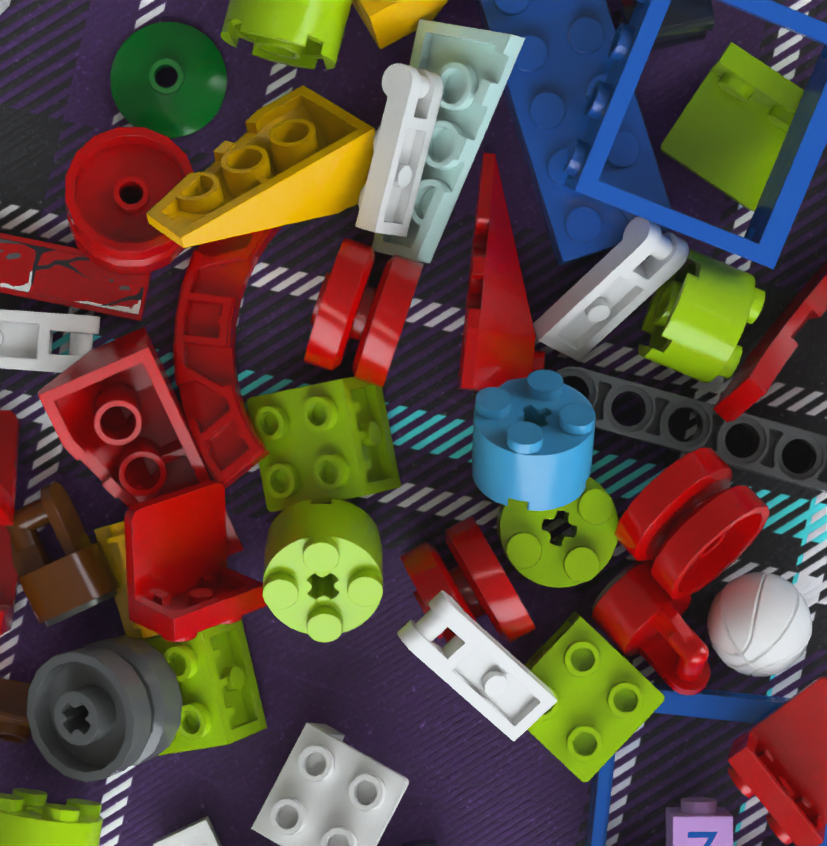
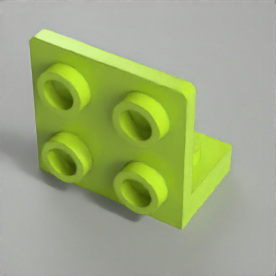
M731 42L720 54L661 143L660 151L753 212L759 202L805 90Z
M349 377L250 397L247 400L249 417L257 434L270 452L269 455L258 463L266 505L270 512L285 510L297 502L312 499L311 505L331 502V499H350L401 487L382 387L355 379V377Z
M576 611L524 664L552 690L557 699V702L527 730L582 782H588L665 699L664 695Z
M242 619L235 623L219 624L200 631L194 639L189 641L171 642L163 639L161 635L142 639L163 654L177 677L182 697L181 725L171 745L158 756L228 745L267 729Z

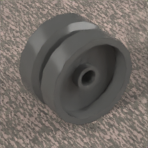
M127 635L105 638L87 644L82 648L69 650L53 656L37 670L28 689L27 718L37 747L46 761L64 776L84 782L106 779L126 770L130 766L139 765L155 758L171 745L181 725L182 697L175 673L163 654L145 640Z

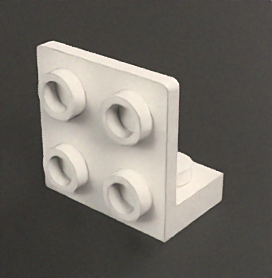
M306 723L251 829L280 846H377L409 785V781L403 775L342 742L345 735L326 724Z

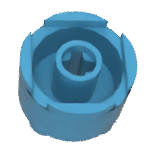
M536 370L530 373L527 378L506 381L499 388L488 387L480 390L476 395L473 420L472 477L476 486L488 498L508 506V498L528 502L527 510L544 511L556 509L576 500L585 490L586 481L592 469L596 417L591 403L582 393L564 384L560 374L551 370Z

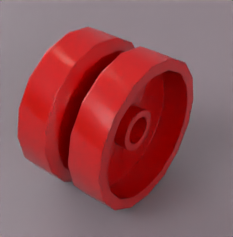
M117 127L92 137L75 153L65 175V204L68 226L77 247L95 265L117 274L145 275L168 266L186 247H181L150 225L146 213L188 174L194 173L187 155L169 137L145 127ZM128 199L139 200L135 204H127Z
M344 238L331 273L327 272L314 307L310 321L313 329L304 362L333 371L341 365L350 338L360 341L352 365L355 379L383 388L424 264L394 255L387 261L377 288L368 285L376 260L373 247Z
M699 448L692 451L662 471L632 501L620 518L614 533L617 540L637 561L654 559L651 569L652 577L673 600L684 599L724 572L752 544L765 526L770 514L768 506L748 486L730 487L733 478L732 470L711 448Z
M472 515L446 529L445 542L458 563L456 567L448 570L435 546L427 542L399 556L417 589L413 591V594L424 614L431 609L428 603L443 590L477 623L476 619L487 614L499 637L509 643L536 629ZM447 627L438 638L444 637L448 643L456 634Z

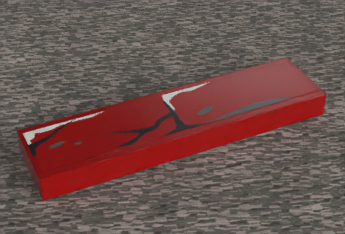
M0 233V293L142 322L152 272L145 275L117 274L95 265L78 248Z

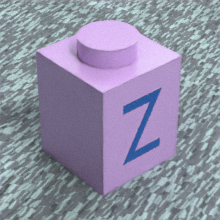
M708 797L682 798L681 807H666V846H733V816L725 807H717V799Z

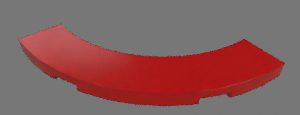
M283 226L200 244L198 249H194L180 289L175 314L173 340L176 385L179 386L182 406L187 419L186 423L202 461L215 482L222 484L224 489L270 454L255 430L241 395L236 370L235 341L240 305L248 280L267 245Z
M827 261L780 314L723 391L713 410L727 423L736 420L767 393L787 360L798 347V342L794 340L795 335L808 319L820 318L827 310Z

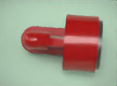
M654 559L638 561L617 575L602 590L592 606L591 618L626 657L640 653L675 692L682 695L698 694L706 687L711 670L707 661L709 656L707 645L681 617L690 605L691 596L673 600L652 577L651 569Z

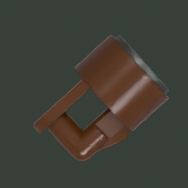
M57 482L42 487L40 492L41 498L16 509L14 526H6L10 534L13 565L19 576V582L38 623L45 622L47 627L117 595L115 589L120 587L100 541L91 544L68 493ZM51 523L65 553V557L54 562L51 561L37 531L38 528Z

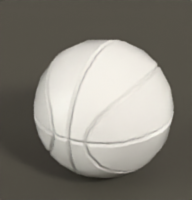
M753 572L731 580L716 594L708 613L707 628L713 649L727 666L748 676L767 677L788 669L804 654L812 635V619L805 598L791 582L775 574Z

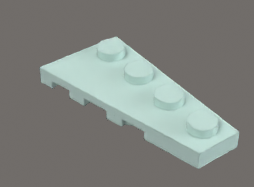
M419 19L409 66L437 73L443 81V95L407 236L375 233L372 244L374 251L393 256L399 255L418 262H431L525 38L507 33Z

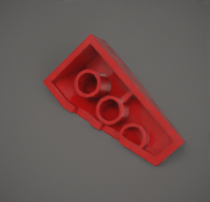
M483 153L481 158L457 390L476 392L488 387L499 388L506 381L527 378L533 371L544 370L545 351L534 350L536 336L496 155L492 153Z
M145 327L90 350L38 391V397L63 447L77 461L80 459L102 481V486L115 499L118 497L128 508L208 480L214 481L202 461L186 423L185 413ZM225 506L228 557L244 549Z

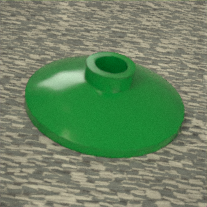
M159 22L139 29L122 44L112 64L110 76L111 91L118 110L133 127H145L170 139H176L198 132L216 116L226 95L227 72L219 50L204 33L192 26L178 22ZM165 67H171L178 73L176 83L168 88L161 87L156 82L157 73Z

